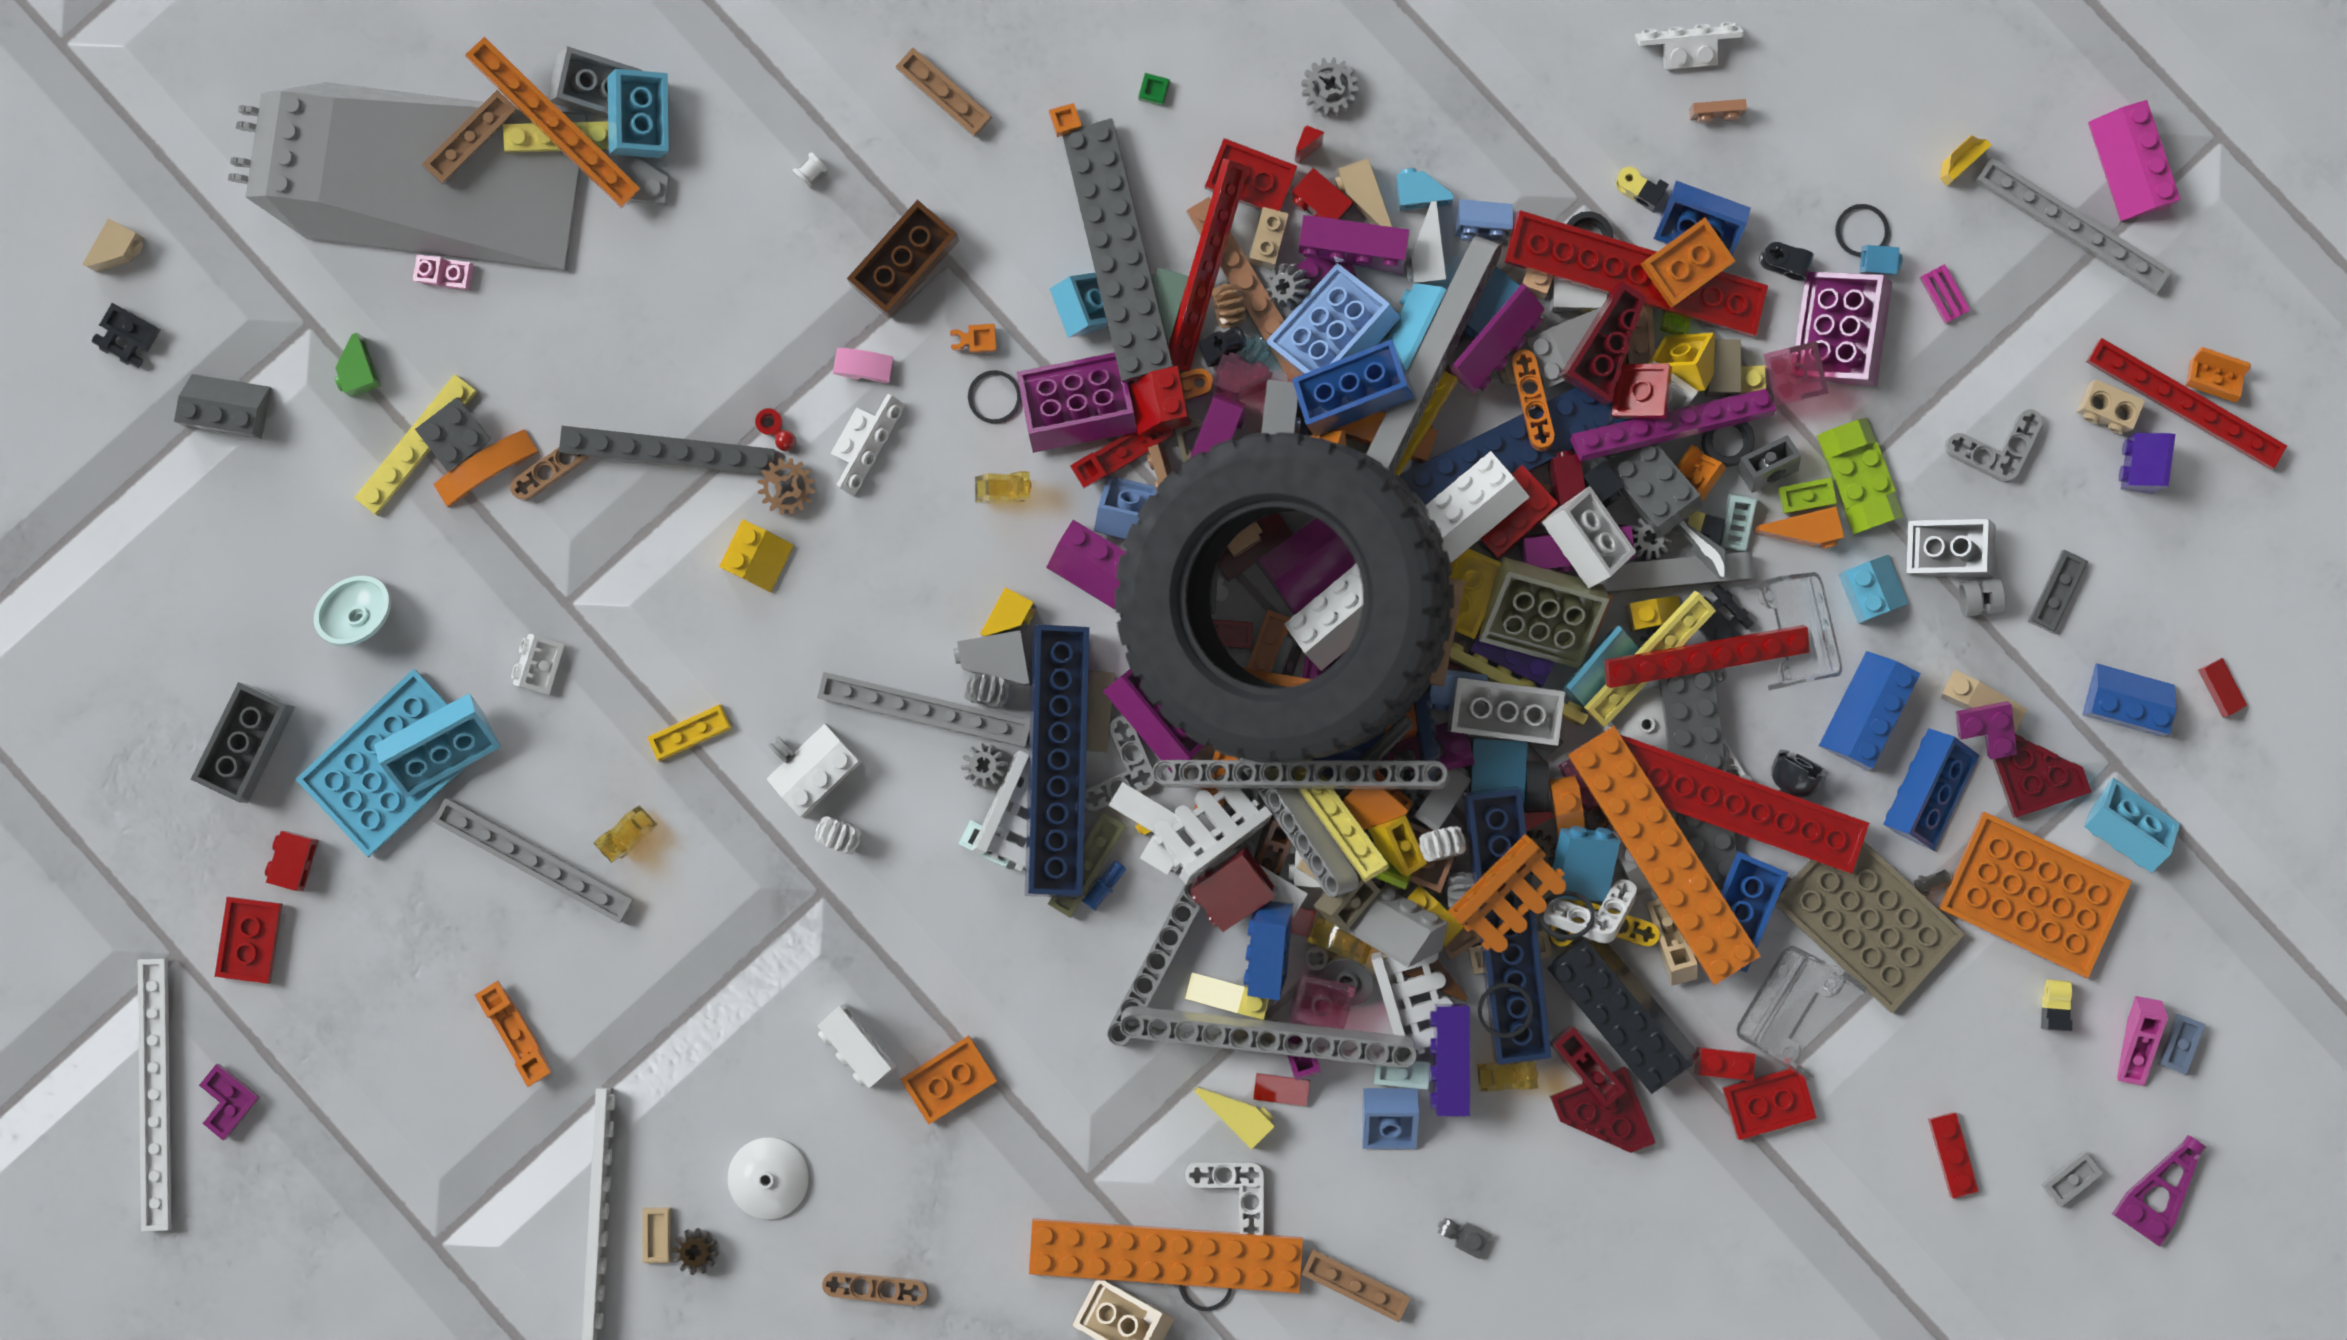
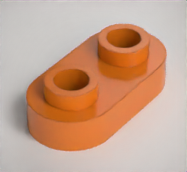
M1198 368L1180 373L1186 401L1205 396L1211 391L1213 378L1207 370ZM1198 379H1202L1205 382V385L1201 388L1195 386V381Z

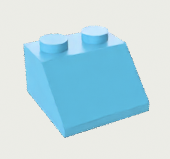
M1095 272L1069 276L1050 288L1068 338L1086 335L1108 327Z
M1889 554L1838 574L1858 624L1909 604Z

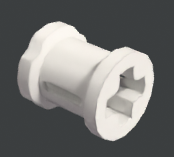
M813 153L808 155L809 158L798 169L794 168L792 170L797 178L808 188L821 172L828 170Z

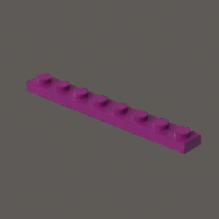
M1765 388L1668 411L1667 419H1633L1574 433L1570 441L1581 462L1774 416L1777 409Z

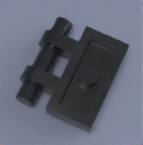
M111 303L99 326L108 331L104 337L95 334L91 342L99 346V350L106 354L111 353L119 357L120 362L139 368L143 363V359L136 355L137 349L141 348L148 352L161 329ZM118 336L128 341L125 348L115 344Z
M1719 584L1711 590L1717 597L1713 603L1704 596L1706 601L1716 610L1698 629L1708 641L1741 636L1735 629L1738 623H1741L1746 630L1754 624V621L1748 616L1749 612L1745 608H1741L1731 598L1733 595L1728 590L1725 591ZM1722 605L1734 615L1729 621L1718 610Z

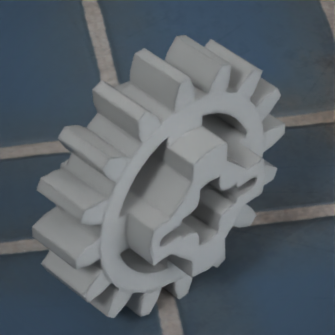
M1335 57L1332 58L1331 63H1327L1326 59L1322 58L1320 66L1313 62V71H1305V76L1308 79L1302 80L1301 86L1306 87V89L1302 90V96H1309L1306 105L1314 104L1315 113L1323 109L1324 116H1327L1329 110H1333L1334 115L1337 116L1339 108H1342L1345 112L1348 110L1347 102L1354 104L1355 97L1351 94H1358L1359 88L1353 86L1358 83V77H1351L1354 69L1349 68L1346 70V61L1343 60L1338 65L1336 64ZM1325 71H1332L1331 73H1327V74H1323V73H1322V72H1325ZM1342 76L1346 80L1348 89H1345L1346 87L1341 84ZM1330 83H1333L1334 88H1331L1329 91L1325 89L1326 85L1329 86ZM1312 84L1319 90L1318 97L1313 92ZM1335 99L1338 100L1337 102L1327 103L1328 101H1331V100H1335Z

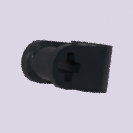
M1772 242L1760 253L1759 262L1766 270L1785 275L1793 280L1806 281L1814 254L1803 248L1793 247L1781 242ZM1771 252L1775 253V258H1777L1776 261L1772 260L1773 255L1770 254Z
M1239 327L1230 328L1224 333L1221 331L1213 332L1211 335L1198 341L1207 367H1213L1227 361L1229 357L1242 350L1246 344L1245 334Z

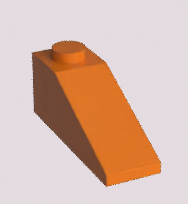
M1837 507L1758 525L1754 528L1755 534L1812 547L1821 545L1822 549L1838 546L1837 541L1844 538Z
M1575 775L1549 780L1558 839L1561 828L1571 829L1572 826L1585 828L1580 788Z

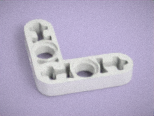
M1618 880L1613 884L1599 911H1594L1595 919L1592 928L1583 937L1601 943H1609L1615 939L1636 899L1637 888L1633 882ZM1626 892L1623 896V900L1619 899L1620 894ZM1556 898L1547 905L1543 917L1547 924L1572 933H1578L1588 925L1591 914L1589 909ZM1617 908L1621 913L1611 914L1607 910ZM1581 917L1586 922L1578 924L1573 922L1572 918Z
M1194 1162L1188 1165L1185 1170V1178L1192 1187L1239 1188V1233L1248 1234V1232L1244 1231V1227H1248L1249 1218H1243V1213L1249 1215L1259 1213V1218L1253 1217L1254 1226L1259 1227V1230L1255 1231L1254 1234L1263 1235L1264 1175L1263 1170L1257 1163ZM1196 1167H1199L1202 1173H1209L1208 1167H1213L1212 1179L1214 1182L1208 1183L1209 1177H1200L1199 1182H1195L1193 1177H1189V1174L1193 1173ZM1222 1167L1229 1168L1232 1172L1231 1179L1228 1182H1220L1216 1177L1218 1169ZM1235 1167H1240V1173L1248 1172L1250 1167H1253L1254 1171L1259 1173L1258 1177H1254L1253 1182H1249L1247 1177H1239L1241 1182L1235 1183L1237 1176ZM1250 1194L1256 1195L1259 1199L1258 1206L1252 1210L1247 1209L1243 1204L1244 1198Z

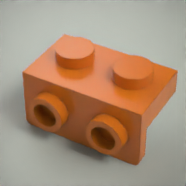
M2200 347L2190 360L2186 386L2237 403L2241 397L2244 376L2250 370L2251 363L2212 349Z
M1694 445L1690 446L1676 466L1699 492L1702 501L1727 468L1722 462L1703 454Z

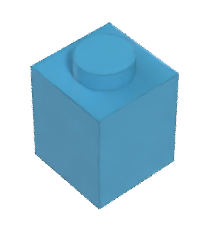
M1862 246L1859 273L1897 274V270L1901 269L1903 261L1902 254H1899L1900 247Z

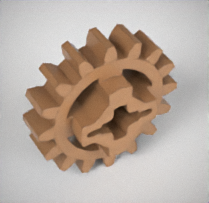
M782 458L778 459L779 465L777 466L772 462L768 463L771 470L769 472L762 470L761 473L766 477L764 480L761 479L757 482L763 485V489H760L758 494H765L766 496L762 503L770 502V511H773L776 507L780 508V515L784 514L785 509H789L790 514L794 515L795 507L803 511L802 503L804 501L811 503L810 498L807 497L808 493H815L814 489L809 488V484L814 483L815 479L807 478L811 470L803 471L801 469L803 462H799L796 466L793 465V458L788 460V464H784ZM783 468L791 469L786 476L780 477L775 474L776 471ZM793 475L794 477L791 480V486L794 488L793 491H786L779 498L782 489L779 485L780 481L786 482ZM799 475H801L804 481V492L798 489L796 480ZM769 481L776 488V494L773 498L768 490ZM793 496L798 499V501L792 504H781L786 497Z

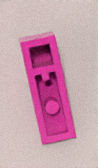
M2135 996L2127 1019L2117 1074L2118 1081L2145 1086L2168 1019L2162 1001Z

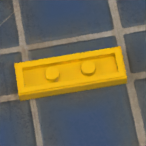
M719 704L648 736L647 739L657 761L660 762L732 729L722 705Z

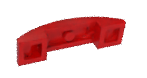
M1171 429L1138 436V432L1125 434L1095 453L1092 452L1070 465V468L1083 489L1147 454L1149 452L1148 447L1162 444L1174 436V433Z

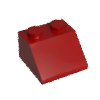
M1178 366L1151 371L1129 384L1138 436L1191 425L1182 377Z

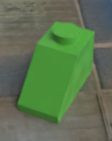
M357 332L352 334L335 367L338 375L335 377L336 385L340 392L343 391L350 397L381 386L364 337Z

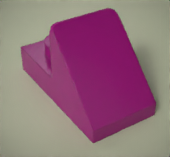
M1295 1035L1291 1036L1288 1041L1292 1044H1298L1302 1041V1038ZM1287 1055L1295 1081L1321 1073L1317 1058Z

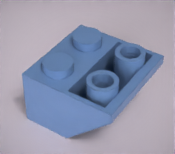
M1459 199L1455 236L1461 237L1462 241L1471 242L1475 236H1480L1499 244L1508 240L1513 230V204Z

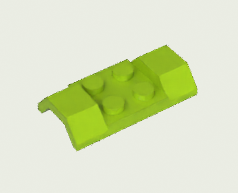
M1867 418L1843 424L1816 436L1853 535L1904 517L1878 442L1875 440Z

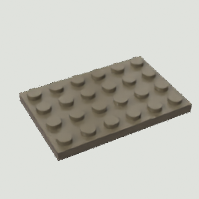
M1863 841L1852 874L1810 859L1781 890L1775 904L1788 919L1889 1013H1893L1965 935L1865 841Z

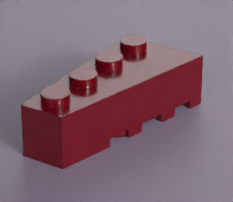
M1624 282L1615 285L1559 376L1602 405L1611 403L1645 296Z

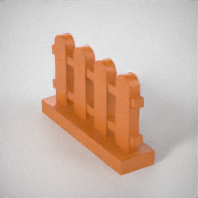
M1526 834L1448 910L1461 925L1466 921L1463 927L1468 932L1473 928L1485 940L1481 945L1487 951L1492 947L1496 952H1503L1508 946L1507 939L1503 935L1510 928L1516 933L1525 931L1527 921L1522 916L1529 909L1537 914L1544 912L1547 904L1542 896L1548 890L1554 894H1561L1566 889V883L1561 878L1565 873L1560 868L1554 871L1543 860L1546 854ZM1530 871L1543 882L1537 890H1534L1523 879ZM1511 890L1523 901L1517 909L1504 898ZM1491 909L1504 921L1497 929L1484 917Z

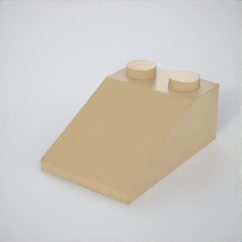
M1096 1279L1072 1326L1096 1340H1164L1175 1318L1104 1279Z

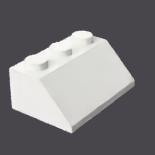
M1590 486L1556 509L1542 522L1588 588L1611 577L1636 553Z
M824 724L794 752V755H791L786 762L776 769L767 780L782 799L800 817L804 818L862 762Z
M845 1004L838 1006L818 1025V1028L821 1030L818 1033L821 1039L827 1045L833 1044L838 1050L835 1054L844 1066L849 1064L855 1071L853 1077L862 1087L867 1085L868 1088H871L896 1067L894 1062Z

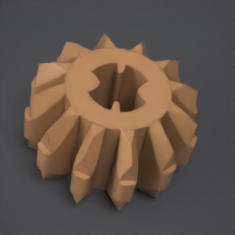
M1233 283L1222 284L1219 287L1213 288L1214 313L1216 314L1219 326L1227 329L1245 324V306L1239 287Z

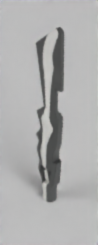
M1689 517L1672 529L1675 535L1682 534L1693 545L1690 550L1719 579H1723L1725 576L1726 550L1688 524Z

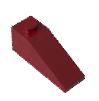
M1568 1026L1550 1041V1046L1605 1108L1626 1091L1624 1086L1575 1027Z

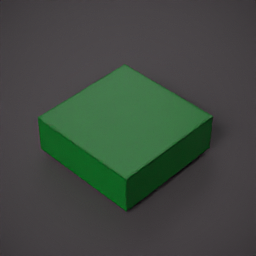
M1145 73L1138 100L1164 107L1170 79Z

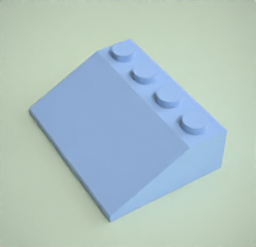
M1337 263L1271 335L1266 343L1303 375L1376 346L1401 318L1390 303Z

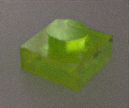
M1663 311L1659 330L1672 335L1688 334L1691 319Z

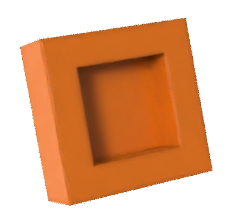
M1074 103L1049 110V116L1057 137L1082 128Z

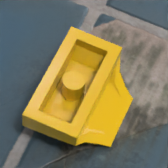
M1970 135L1942 162L1941 181L1948 186L1992 144L1987 139H1979Z

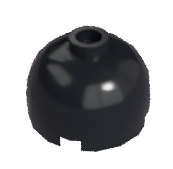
M1780 749L1771 767V776L1775 785L1780 788L1779 791L1800 798L1812 796L1825 781L1828 775L1827 772L1821 774L1823 768L1799 754H1796L1794 758L1787 756L1789 751Z

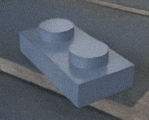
M2177 1014L2158 1064L2187 1075L2205 1024Z

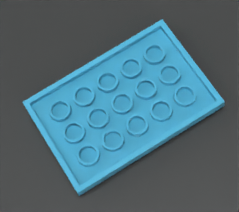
M416 669L408 673L295 779L367 857H371L467 767L465 766L416 794L405 798L379 764L374 744L448 705Z

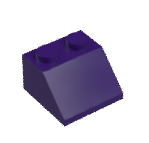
M2135 433L2125 439L2122 446V455H2125L2124 466H2121L2118 479L2121 481V489L2153 494L2169 487L2176 434Z

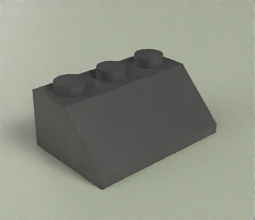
M192 374L178 396L174 422L184 427L262 439L271 387Z

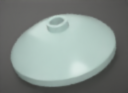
M354 576L338 582L322 596L317 604L314 613V626L317 633L324 641L334 646H352L369 639L379 631L389 616L391 609L389 591L382 582L369 576Z

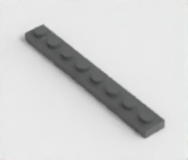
M571 426L561 427L559 453L754 475H763L761 473L762 470L768 472L771 470L768 463L772 462L774 464L776 451L771 448Z

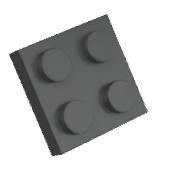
M456 397L415 429L447 472L461 464L492 440L459 397Z

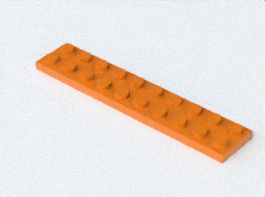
M1615 726L1608 728L1567 754L1712 984H1718L1759 958L1760 954Z
M1033 1218L1029 1274L1300 1293L1303 1237Z

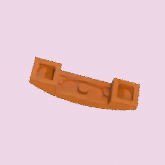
M523 429L468 458L433 485L445 505L449 507L471 494L470 491L512 465L517 466L539 451L526 430Z
M496 981L476 993L474 996L487 1018H490L507 1046L516 1062L514 1065L526 1086L530 1087L551 1074V1069L536 1038L501 983Z

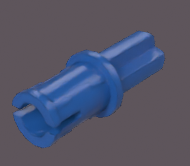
M1116 860L1113 861L1101 878L1095 880L1097 883L1082 901L1096 911L1108 893L1113 892L1112 888L1126 871L1125 866Z

